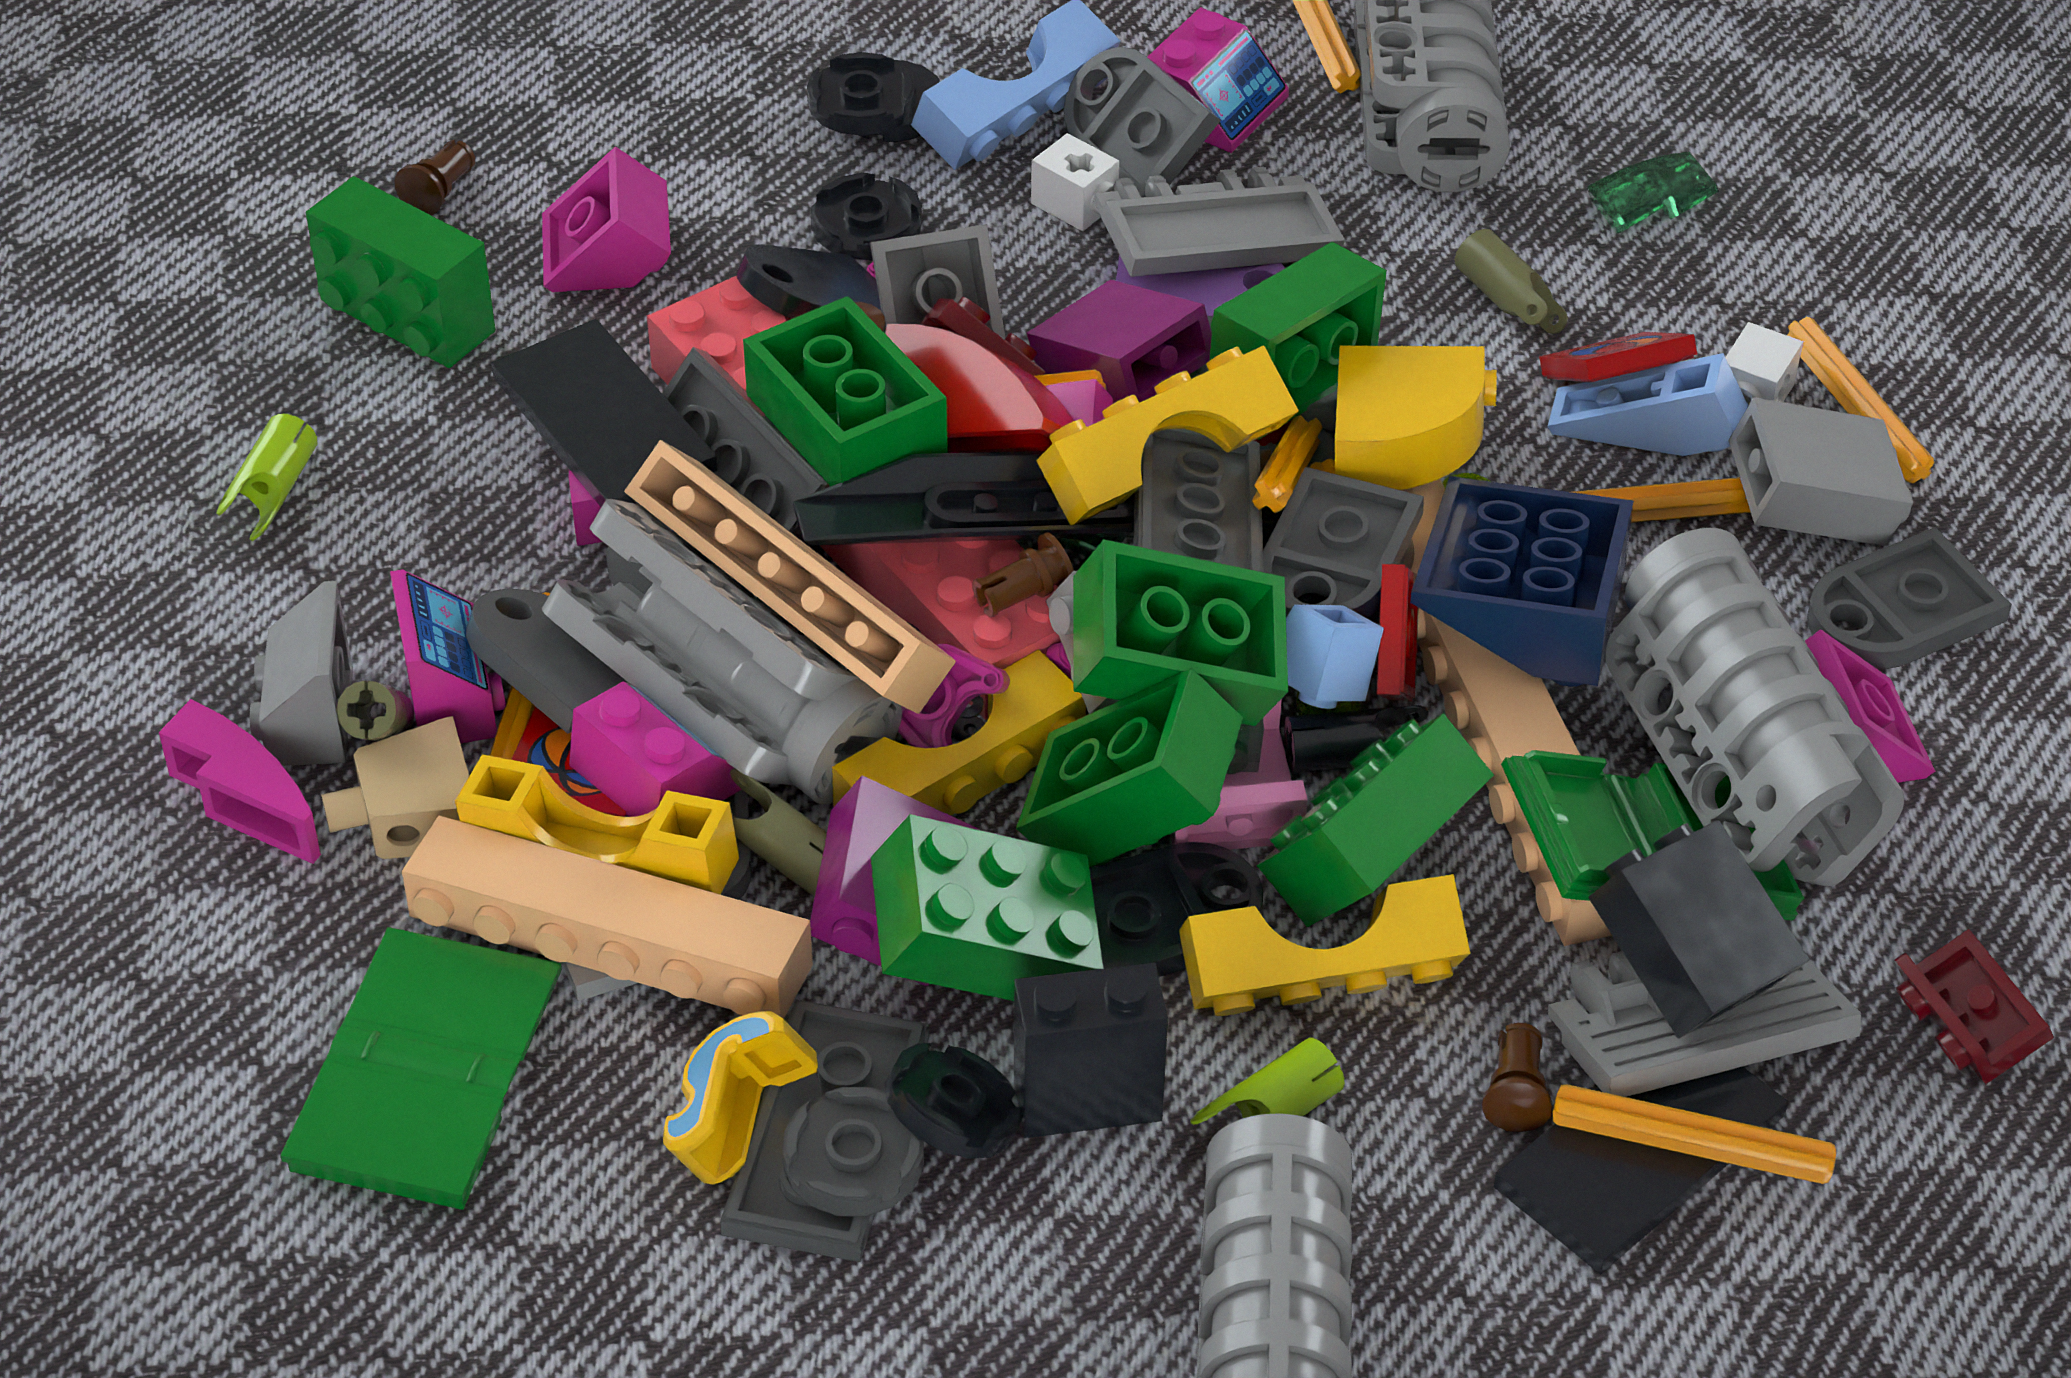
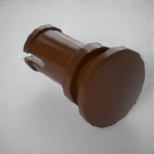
M455 139L447 142L431 159H421L416 164L404 166L397 172L394 179L395 190L399 199L431 216L442 209L445 198L452 190V184L474 168L476 163L475 155L465 142L459 140L455 143Z
M1048 532L1039 536L1038 551L1033 548L1021 551L1018 561L983 578L980 577L973 580L972 588L980 607L985 606L987 603L989 604V606L984 608V613L988 617H994L998 615V612L1035 594L1039 597L1051 594L1054 589L1053 585L1056 584L1059 587L1074 570L1060 542Z
M1518 1022L1507 1025L1506 1032L1501 1030L1498 1034V1069L1492 1074L1490 1086L1483 1094L1482 1110L1485 1118L1494 1126L1505 1131L1526 1132L1535 1130L1548 1121L1551 1117L1553 1102L1549 1092L1546 1090L1544 1075L1540 1072V1051L1543 1043L1541 1032L1530 1024Z

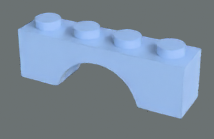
M1071 0L1039 20L1026 51L1033 71L1031 74L1016 80L998 81L978 76L961 68L923 92L911 126L954 170L973 158L977 162L982 161L996 149L1001 140L1011 134L1015 137L1021 136L1034 125L1040 115L1051 109L1055 113L1063 109L1069 86L1077 72L1095 55L1118 47L1120 40L1081 0ZM1104 78L1101 81H1099L1095 87L1099 86L1107 78Z
M1294 605L1286 617L1288 685L1300 692L1298 698L1302 702L1319 708H1335L1338 701H1365L1384 628L1345 606Z

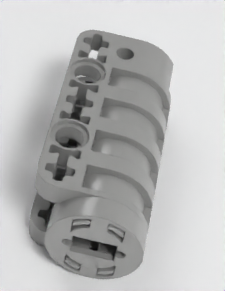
M1356 0L1353 25L1356 59L1361 71V76L1358 80L1360 82L1359 92L1365 158L1368 165L1381 173L1406 174L1416 184L1438 192L1466 191L1492 179L1501 170L1508 158L1510 141L1491 0ZM1387 110L1394 111L1397 114H1377L1376 112ZM1385 139H1394V147H1388Z
M606 499L592 522L590 530L627 561L643 565L638 571L653 583L648 591L643 594L632 584L619 582L604 592L592 593L580 582L560 579L542 606L544 614L627 682L641 690L723 757L731 766L760 782L795 785L819 804L833 803L832 766L883 737L895 740L902 717L901 705L880 695L853 672L844 670V665L806 635L799 634V630L762 600L754 599L753 593L719 566L710 564V560L639 504Z
M1700 528L1681 533L1666 540L1649 552L1639 562L1629 577L1625 589V601L1630 612L1615 628L1608 639L1605 650L1608 669L1704 827L1719 820L1752 871H1769L1784 858L1796 879L1822 886L1837 885L1848 876L1895 825L1904 805L1903 791L1864 731L1853 723L1849 716L1848 707L1834 685L1824 678L1819 671L1818 662L1803 638L1790 627L1788 616L1774 594L1763 586L1757 568L1737 538L1723 529ZM1638 660H1640V662H1641L1642 665H1638V664H1635V663H1636ZM1671 683L1673 688L1672 703L1668 710L1661 714L1658 708V697L1665 686ZM1689 731L1697 734L1692 738ZM1695 751L1699 757L1691 756V754ZM1728 775L1731 782L1730 797L1726 804L1719 809L1715 801V790L1719 782ZM1850 809V818L1848 823L1845 824V816ZM1748 827L1756 828L1753 834L1750 832ZM1814 842L1823 843V846L1818 849Z
M1263 1114L1243 1118L1225 1126L1209 1142L1206 1152V1179L1201 1240L1196 1378H1352V1358L1349 1351L1352 1326V1293L1349 1286L1352 1264V1229L1349 1223L1352 1203V1152L1345 1138L1330 1126L1298 1115Z

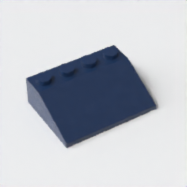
M1449 476L1411 591L1410 603L1533 677L1551 679L1556 684L1568 687L1583 684L1598 686L1626 567L1634 501Z

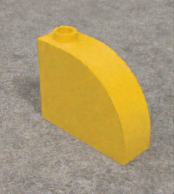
M1340 346L1335 427V474L1397 490H1404L1436 481L1465 464L1475 454L1483 438L1484 406H1496L1497 370H1485V346Z

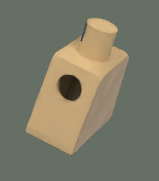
M453 716L436 720L358 748L353 757L359 786L321 794L330 833L369 825L376 856L382 859L411 857L438 815L460 821L455 799L467 781L469 773Z

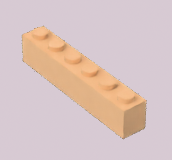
M662 440L658 442L624 492L883 697L919 714L955 664L956 660L703 464Z
M438 815L402 870L410 917L420 919L432 926H444L479 936L494 944H506L538 953L556 962H569L600 971L618 980H631L662 989L680 998H693L731 1009L742 1016L753 1012L771 1011L784 1019L813 966L811 926L808 919Z

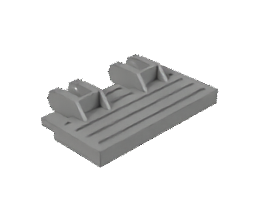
M1264 166L1252 167V170L1248 173V189H1245L1235 170L1228 169L1220 170V173L1216 176L1215 183L1177 186L1175 195L1169 184L1166 183L1164 176H1149V179L1145 182L1146 197L1141 198L1131 179L1121 178L1117 179L1115 184H1113V191L1095 193L1093 200L1130 277L1295 262L1330 242H1334L1342 247L1345 242L1314 183H1306L1302 175L1280 177L1277 186L1273 177L1269 174V170Z
M1622 951L1610 954L1611 957L1609 962H1607L1613 985L1589 960L1572 963L1569 972L1571 988H1573L1574 995L1581 1001L1584 1008L1575 998L1548 1004V1016L1561 1030L1563 1046L1602 1092L1622 1097L1859 1037L1861 1028V1012L1811 961L1805 963L1772 988L1680 1039L1675 1035Z

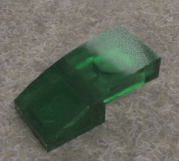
M1690 152L1673 153L1641 161L1587 186L1591 201L1617 234L1660 209L1672 220L1719 192L1717 184Z

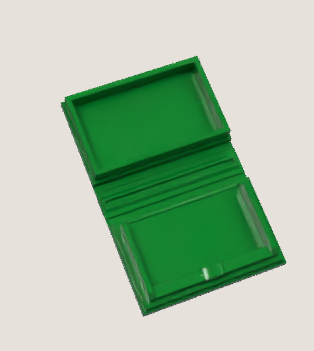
M1532 750L1524 756L1512 755L1511 758L1505 757L1501 763L1502 768L1562 898L1590 901L1588 897L1610 880L1604 869L1620 857L1637 848L1641 850L1645 857L1657 852L1653 844L1683 824L1688 823L1693 832L1704 827L1666 764L1655 762L1647 774L1641 773L1639 778L1635 779L1628 776L1604 774L1603 769L1607 764L1605 758ZM1728 775L1719 782L1715 790V801L1719 809L1726 804L1730 797L1731 782ZM1748 827L1750 832L1753 834L1756 828ZM1784 858L1769 871H1753L1783 919L1793 921L1798 915L1796 909L1804 897Z
M387 927L280 1155L282 1162L288 1163L290 1172L464 1210L501 1123L504 1097L508 1092L520 1062L525 1058L562 971L561 963Z

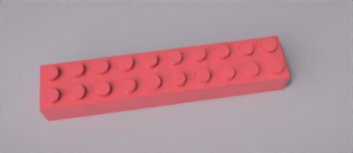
M734 276L647 315L651 367L668 385L691 349L695 347L708 352L746 391L743 339L791 320V318L772 310L758 301L744 289L737 276ZM1015 540L820 545L856 584L904 621L916 626L921 634L935 645H953L1003 670L1038 649L1047 657L1049 646L1061 642L1059 635L1051 626L1049 608L1046 600L1058 588L1056 584L1053 585L1054 589L1051 594L1045 597H1039L1035 594L998 612V615L994 617H988L984 613V608L989 606L988 603L980 607L972 588L973 580L980 577L983 578L1019 560V554L1024 549ZM988 694L980 695L984 704L980 715L984 720L988 719Z

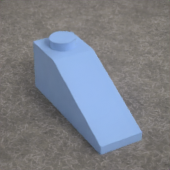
M1724 353L1595 382H1582L1558 387L1548 428L1552 435L1687 456L1708 451L1718 452L1730 447L1728 440L1748 408V404Z

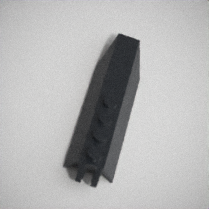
M1260 446V474L1271 457L1270 446ZM1045 451L931 453L907 456L845 482L795 500L793 507L803 543L807 546L1038 539L1040 535L1048 532L1056 539L1077 540L1092 537L1134 538V493L1123 503L1076 525H1070L1036 461ZM1268 506L1262 508V533L1273 532L1284 508L1277 513H1274Z

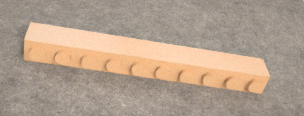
M1441 479L1401 490L1424 496L1423 515L1412 537L1414 562L1411 570L1416 575L1445 491ZM1419 608L1417 642L1423 652V666L1426 677L1431 685L1438 684L1444 696L1446 717L1457 730L1460 729L1464 739L1494 774L1486 783L1489 790L1491 811L1498 824L1505 823L1512 837V850L1517 867L1522 873H1529L1536 887V901L1541 917L1545 922H1553L1564 946L1612 936L1591 901L1562 898L1501 765L1505 757L1511 758L1512 755L1524 756L1532 750L1580 755L1542 678L1529 675Z

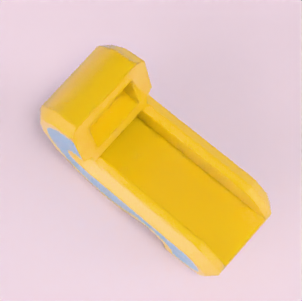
M771 1011L749 1013L737 1017L713 1030L693 1050L684 1067L681 1090L689 1103L681 1112L666 1117L663 1144L703 1183L716 1184L731 1178L745 1165L760 1096L765 1086H783L816 1073L818 1068L816 1051L782 1017Z

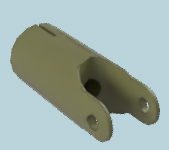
M1478 230L1462 242L1456 252L1455 266L1504 313L1519 316L1529 325L1538 324L1550 334H1557L1565 328L1568 320L1567 312L1553 299L1552 293L1542 277L1492 230ZM1558 315L1559 321L1553 325L1552 321Z
M364 680L355 682L344 690L338 700L337 715L339 723L350 735L355 738L380 741L410 730L414 721V707L411 699L396 688L383 683ZM377 703L383 704L386 708L385 716H379L373 720L370 714L371 708Z
M733 768L730 771L733 781L742 790L756 799L765 812L759 818L752 820L732 816L736 838L815 898L827 832L755 779Z

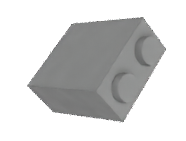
M1753 397L1728 440L1754 525L1886 546L1900 523H1903L1910 514L1913 505L1912 495L1907 488L1897 459L1896 449L1892 445L1886 425L1882 419Z

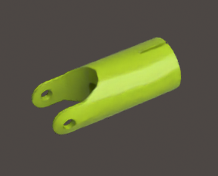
M277 414L270 418L218 506L216 514L220 516L232 504L238 493L248 497L259 509L260 519L249 539L251 541L263 535L270 526L318 445L314 430L308 424L301 429L305 421L296 416Z
M1309 1037L1199 1110L1190 1119V1123L1192 1125L1202 1123L1232 1104L1239 1108L1243 1118L1263 1114L1304 1116L1343 1090L1345 1084L1344 1075L1340 1065H1334L1338 1061L1333 1053L1322 1042Z

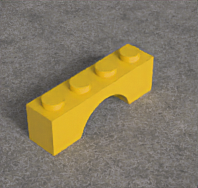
M1263 345L1244 355L1239 347L1229 349L1207 362L1206 366L1209 371L1191 379L1187 370L1182 371L1155 386L1154 389L1157 395L1139 403L1135 395H1130L1104 409L1102 414L1105 419L1086 427L1083 419H1079L1053 432L1049 436L1052 445L1036 461L1069 524L1076 525L1123 503L1143 485L1141 457L1144 445L1149 435L1166 429L1191 430L1208 437L1228 453L1279 429L1299 410L1265 346Z
M1038 649L1003 669L1010 678L1008 689L1001 694H988V720L971 737L959 743L938 748L912 747L883 737L832 766L833 808L863 775L950 816L955 813H963L970 809L980 798L1006 783L1018 781L1031 768L1037 766L1049 732L1086 716V705L1082 694L1074 692L1073 681Z
M484 754L481 755L455 799L461 822L720 895L739 860L729 802L667 790L659 806L647 814L635 817L613 816L591 809L573 799L554 782L543 766Z
M1454 874L1388 884L1375 898L1371 919L1364 934L1355 941L1341 947L1313 949L1292 943L1280 936L1268 925L1256 906L1188 916L1179 929L1194 1009L1213 1007L1215 1016H1228L1253 1010L1255 1008V999L1280 996L1282 1005L1306 1003L1321 998L1320 989L1346 985L1348 994L1373 992L1388 986L1386 978L1412 974L1413 983L1415 984L1435 982L1453 976L1452 967H1456L1471 954Z

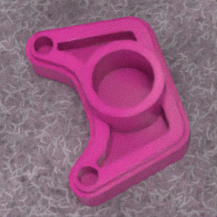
M937 644L939 648L955 659L956 662L919 714L901 706L902 717L898 732L912 747L938 748L953 745L951 739L952 728L966 706L974 697L979 695L1001 694L1005 692L1010 684V678L1006 671L953 645Z

